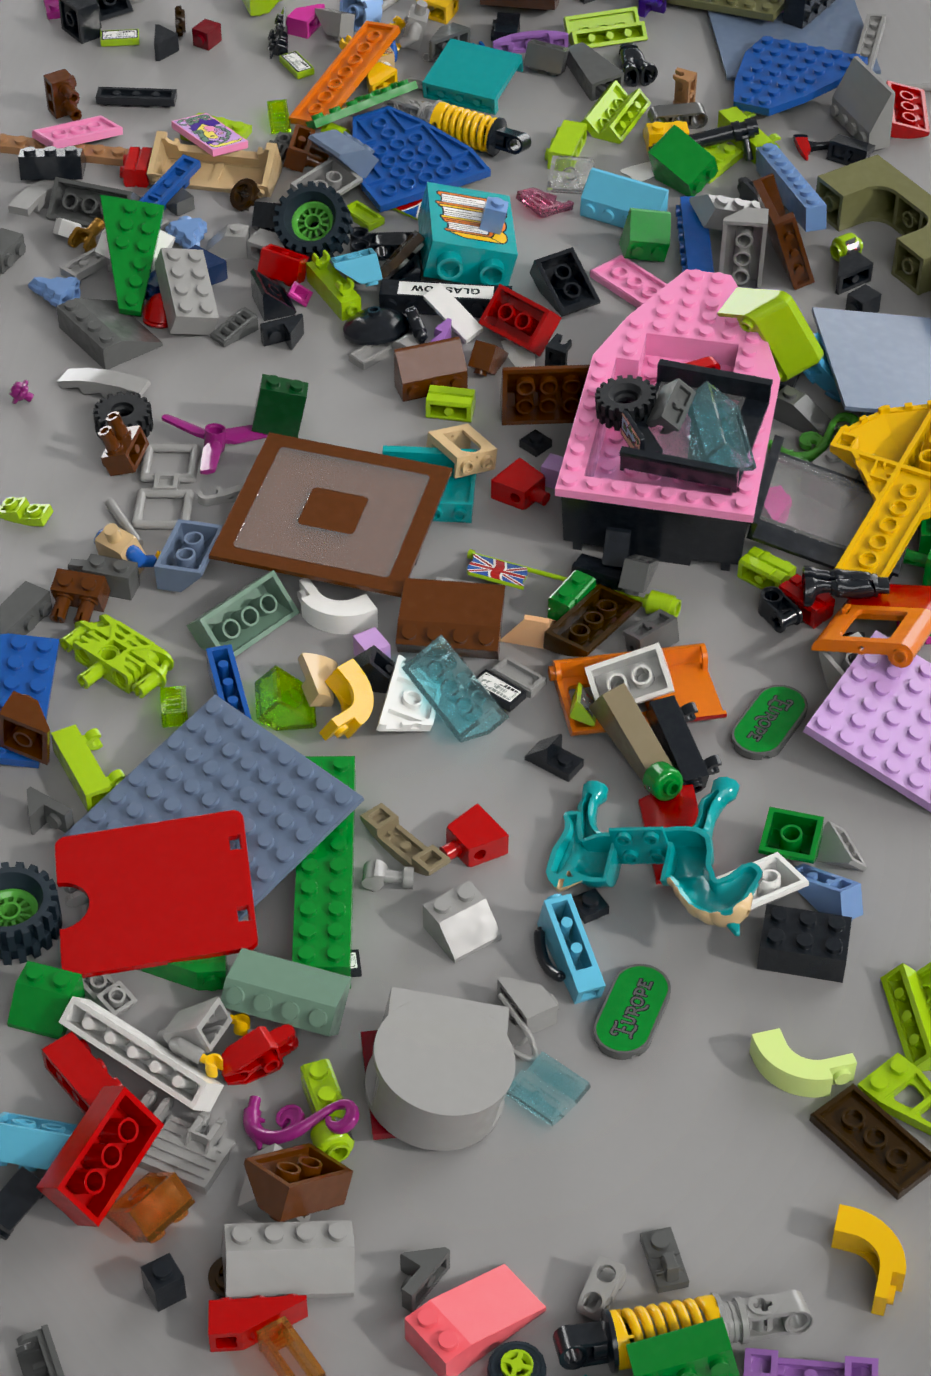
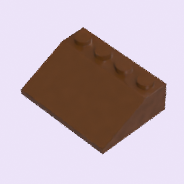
M590 365L503 367L500 388L502 426L574 423Z
M405 578L397 624V651L499 660L506 586Z

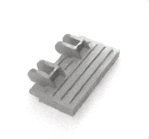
M148 1090L141 1100L150 1111L156 1103L157 1091ZM166 1096L153 1113L162 1123L168 1117L174 1104V1098ZM202 1111L193 1124L170 1115L138 1167L206 1195L228 1162L229 1154L236 1143L229 1138L223 1137L216 1147L227 1125V1120L219 1117L208 1134L204 1135L202 1133L209 1124L210 1113Z

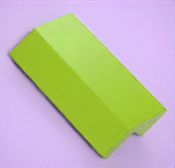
M637 6L563 18L565 32L568 33V41L571 46L583 42L590 48H599L648 40L645 21L639 20Z
M615 80L607 87L581 123H587V131L593 138L620 144L650 106L651 102L640 88L628 95L617 80Z
M931 962L918 971L901 963L882 976L881 982L906 1059L922 1072L931 1071Z

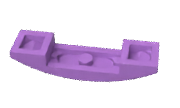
M549 30L519 32L494 40L493 48L516 54L526 53L527 44L532 39L568 47V33Z
M745 1348L743 1376H878L879 1358L845 1356V1363L780 1358L778 1357V1350Z

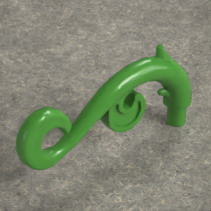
M839 413L830 421L823 437L813 431L804 432L800 435L799 446L808 451L796 452L793 449H786L782 446L780 452L811 462L827 450L837 423L847 422L852 425L858 422L859 418L852 413ZM769 440V443H768V449H769V450H770V448H771V445H772L773 440Z

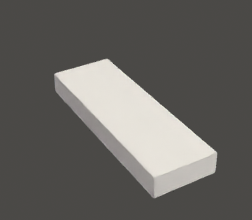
M441 283L423 295L424 300L444 321L447 318L452 319V330L466 344L483 332V327Z

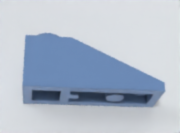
M806 864L794 867L809 881V886L798 892L818 912L852 917V919L863 915L861 883Z

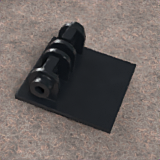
M283 7L281 14H277L274 23L276 26L274 30H270L268 35L270 59H272L273 55L280 56L288 53V34L284 31L285 7Z

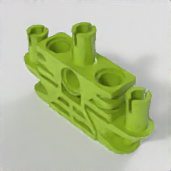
M107 614L100 615L98 622H87L84 620L76 622L75 629L59 640L61 647L67 650V652H71L74 649L75 660L88 668L77 675V681L81 687L84 686V689H88L103 677L126 693L130 694L133 691L137 697L144 698L157 686L163 688L166 685V675L174 667V661L167 651Z

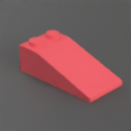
M503 1264L430 1299L404 1318L405 1339L438 1376H458L545 1312L546 1306Z

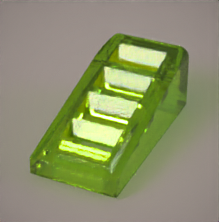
M287 99L267 101L271 134L291 132Z
M186 685L160 687L162 727L181 726L188 720Z

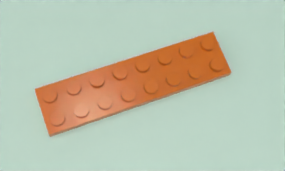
M365 21L289 116L290 123L307 126L306 122L312 120V115L323 112V115L329 113L328 109L339 105L341 108L400 34L399 26Z

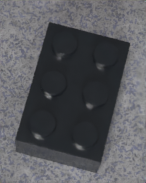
M766 904L757 969L843 983L852 917Z

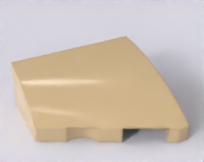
M301 653L298 657V662L306 679L301 687L309 707H332L335 694L325 683V680L338 667L337 662L326 656Z

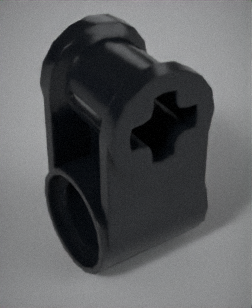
M768 586L762 589L758 613L776 632L782 633L787 627L803 622L801 609L781 589L775 586Z

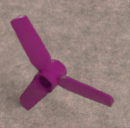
M169 414L162 416V421L204 439L200 474L205 475L216 471L221 453L225 450V444H238L267 438L268 434L253 432L252 425L226 429L221 424L211 423L206 425L204 429Z

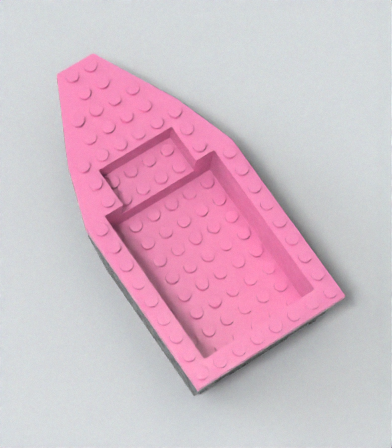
M686 269L628 315L593 354L555 486V496L561 497L563 540L573 542L574 550L582 551L583 544L604 547L607 527L632 530L630 556L637 554L658 559L659 562L690 566L691 560L721 563V570L730 571L731 564L738 565L742 557L748 523H753L780 386V376L768 342L762 340L756 332L744 331L736 318L720 317L717 314L736 287H738L732 275L721 272L712 273L697 269ZM712 356L720 364V370L773 379L770 404L736 493L730 492L728 488L659 476L626 468L624 471H621L619 452L622 446L629 447L621 435V428L620 431L614 430L613 426L609 429L605 424L602 425L596 416L595 393L597 387L600 388L602 382L608 383V379L613 378L616 380L617 376L621 375L623 378H627V375H633L634 379L639 376L642 377V381L647 379L650 381V385L653 384L655 386L657 382V366L660 359L687 363ZM696 395L680 431L661 434L663 426L649 427L663 449V454L688 459L690 425L695 409ZM724 399L720 403H713L726 417V427H729L739 403L738 401Z

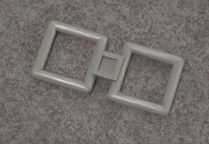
M149 443L143 455L140 481L154 483L153 488H140L137 491L132 519L134 529L173 530L178 521L142 520L146 498H184L181 519H191L194 491L192 489H179V483H194L196 481L201 450L199 444ZM153 452L190 453L188 473H150Z

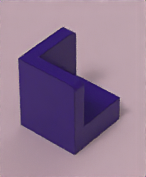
M639 0L638 15L645 18L650 11L664 14L667 0Z

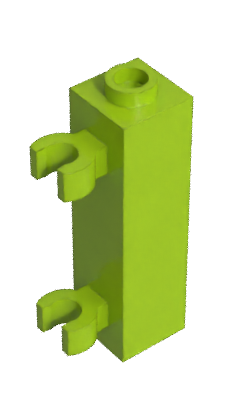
M736 106L720 110L717 128L730 125L731 122L739 121V123L744 122V119L754 117L756 113L748 111L743 113ZM759 129V135L749 139L754 158L750 161L753 164H756V147L772 143L776 144L780 149V146L774 143L777 140H781L777 133L767 136ZM731 141L737 148L743 150L741 141Z
M323 250V256L320 259L316 253H313V261L306 263L307 282L341 321L348 320L352 315L361 311V297L353 289L354 282L350 277H347L345 280L329 262L330 255L326 250Z
M76 724L51 732V739L56 757L88 812L125 778V775L121 769H117L105 777L91 750H98L103 747L99 739L101 734L98 728L90 729L85 735H81Z

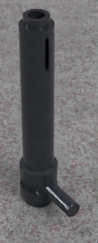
M751 118L744 119V122H731L730 125L690 134L689 136L703 148L731 141H741L745 160L750 161L754 158L749 139L759 135V128L756 119L751 120ZM653 143L652 146L649 147V150H650L656 143Z

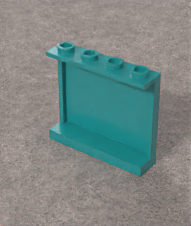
M450 38L422 81L423 97L435 101L442 100L452 105L496 115L499 110L498 99L515 72L523 71L522 55Z
M383 445V455L452 468V474L433 521L472 523L477 474L454 478L455 463L438 448ZM461 449L466 452L477 451V449Z

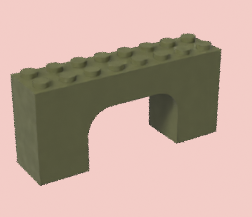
M878 154L819 175L817 177L816 193L827 205L826 222L838 232L870 221L881 222L891 226L902 235L896 238L891 274L917 295L931 291V195Z

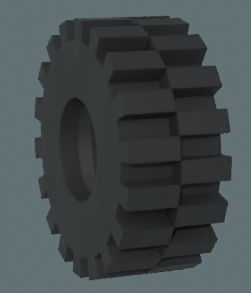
M621 375L617 376L616 380L613 378L608 379V383L602 382L600 388L597 387L595 393L597 419H599L602 425L605 424L607 428L610 429L613 426L614 430L620 431L622 411L627 410L635 423L645 421L646 423L656 402L655 386L653 384L650 385V381L647 379L642 381V377L637 376L634 379L633 375H627V378H623Z
M128 391L126 394L117 392L115 396L111 393L107 395V399L102 397L100 403L97 402L95 404L93 414L98 437L99 430L104 426H109L106 421L107 415L114 411L119 412L126 427L140 425L146 437L153 430L151 404L147 402L146 397L141 398V395L138 393L132 395V392Z

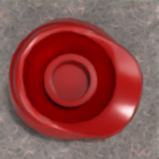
M161 293L154 294L143 308V322L153 328H168Z

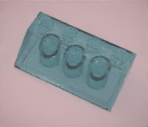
M706 381L695 390L697 393L688 411L692 422L691 429L696 438L695 444L700 453V461L739 468V472L753 471L757 467L739 406Z
M442 635L402 667L460 743L490 734L509 718L455 648Z

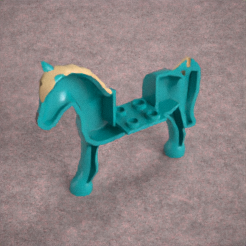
M718 777L713 781L711 792L703 797L698 804V817L692 827L609 828V832H601L597 826L598 807L607 801L609 789L604 783L599 781H587L583 785L582 799L577 806L578 811H567L564 813L565 828L552 849L546 868L548 880L557 892H561L578 883L589 888L613 887L618 880L621 864H664L660 881L663 886L673 888L674 894L688 913L708 925H716L722 928L727 927L734 936H740V923L750 914L754 893L763 880V871L756 863L750 862L742 864L725 877L720 879L715 877L712 868L714 863L712 840L714 826L725 806L736 799L740 787L736 780L729 777Z

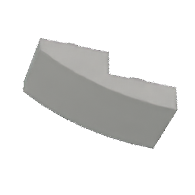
M109 974L82 978L85 995L117 1017L138 1001L120 980L115 982Z

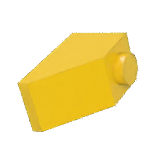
M381 62L376 63L366 75L368 94L373 90L384 88L391 83L397 82V69Z

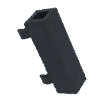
M674 695L650 701L646 717L653 733L673 767L681 773L683 785L693 784L695 793L700 792L706 787L709 775L720 772L718 766H721L722 762L719 755H712L705 760L702 759L686 723L696 720L694 713H698L695 702L679 707Z

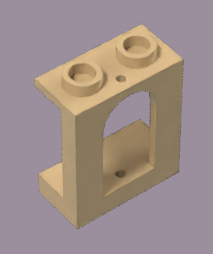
M468 423L428 432L426 447L438 448L455 463L454 478L495 470L497 448ZM471 441H473L480 448V450L476 452H466L461 450L470 448Z

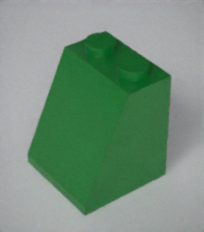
M673 125L648 151L655 180L685 196H696L718 172L715 157L676 125Z

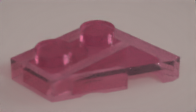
M532 187L517 191L516 199L534 211L539 217L545 218L550 215L573 210L574 202L570 200L564 203L556 201V195L543 192L540 189Z

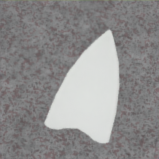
M650 162L620 170L623 174H627L632 179L641 182L654 177Z
M509 340L501 341L504 351L509 353L508 358L515 367L535 366V354Z

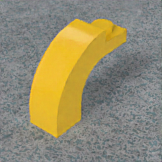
M353 658L337 667L325 680V683L336 695L341 705V713L332 718L319 732L325 741L334 735L339 738L343 734L349 739L367 721L373 710L374 698L370 682Z
M839 1204L831 1248L857 1254L871 1265L876 1275V1289L871 1313L884 1316L886 1304L893 1305L895 1292H902L906 1275V1259L902 1245L894 1232L876 1216L855 1207Z

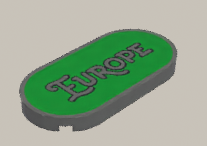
M773 685L761 690L732 729L731 742L734 744L736 752L752 760H762V757L769 756V758L778 755L806 717L808 703L805 696L799 690L786 685Z
M634 964L623 968L617 973L593 1027L594 1041H596L599 1050L603 1054L614 1059L626 1060L632 1059V1056L637 1054L640 1056L647 1051L670 999L671 985L664 972L651 965Z

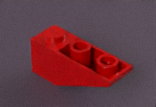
M286 1294L276 1297L257 1295L251 1298L233 1299L223 1297L218 1300H209L208 1337L210 1352L245 1350L308 1317L307 1295Z

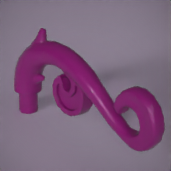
M252 1095L249 1097L248 1107L243 1112V1126L247 1135L255 1143L257 1150L260 1151L263 1144H283L302 1136L323 1119H325L326 1126L334 1134H345L356 1126L360 1113L358 1106L350 1099H340L306 1119L303 1110L299 1106L294 1104L286 1105L278 1111L275 1119L278 1126L282 1129L268 1130L261 1125V1123H265V1119L261 1118L262 1112L259 1110L261 1098ZM336 1110H346L345 1116L339 1121H333L332 1117L329 1116Z

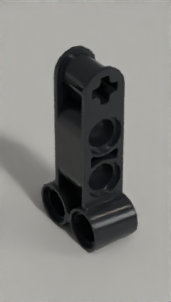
M354 227L353 233L350 235V251L355 252L372 248L377 253L378 261H385L413 232L369 233L365 227ZM421 249L416 254L412 252L407 259L410 260L417 255L419 260H421Z

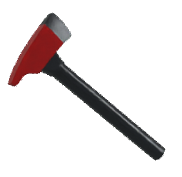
M793 135L795 146L799 154L806 161H808L810 152L828 150L830 141L813 142L808 140V135Z

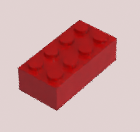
M104 1086L36 1188L77 1226L99 1227L164 1124L125 1086Z

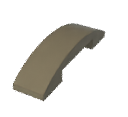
M383 803L360 815L361 821L377 842L404 866L415 867L414 872L430 876L451 863L450 858L433 844L429 847L425 846L399 824V817Z

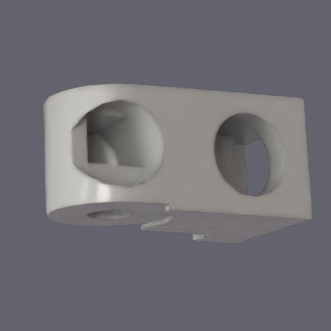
M599 1254L579 1297L576 1312L595 1321H601L602 1309H609L610 1304L613 1303L618 1291H621L626 1281V1266Z

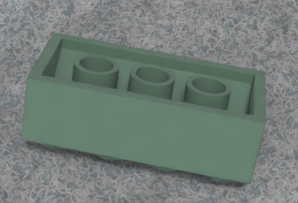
M272 570L259 576L186 626L199 647L206 651V648L231 644L234 656L236 657L300 612L277 574Z
M241 948L226 976L221 1001L227 1009L282 1024H289L292 1027L325 1036H334L339 1034L352 977Z

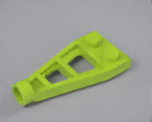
M897 1052L859 1082L857 1087L889 1115L931 1136V1122L921 1117L922 1114L931 1108V1082L918 1067ZM907 1086L915 1087L923 1097V1101L914 1108L907 1107L894 1099Z

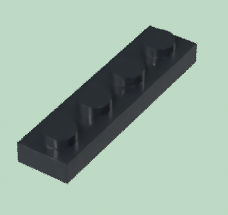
M98 87L95 98L96 104H103L105 106L141 105L144 107L162 106L168 108L171 106L175 107L177 89Z

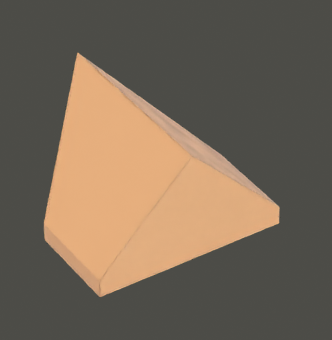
M525 614L524 620L501 639V642L544 649V633L556 621Z

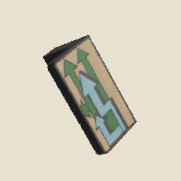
M627 410L622 411L621 435L630 448L663 454V449L645 421L635 423Z

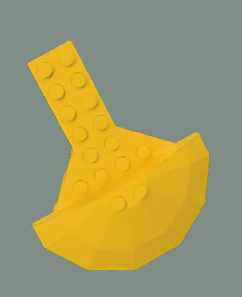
M928 400L927 404L912 405V402L904 403V407L890 408V405H883L878 408V412L868 417L863 415L859 417L858 422L850 426L846 424L840 427L830 443L831 453L859 471L874 501L873 506L835 569L865 571L871 574L877 573L878 577H889L921 521L931 518V400Z

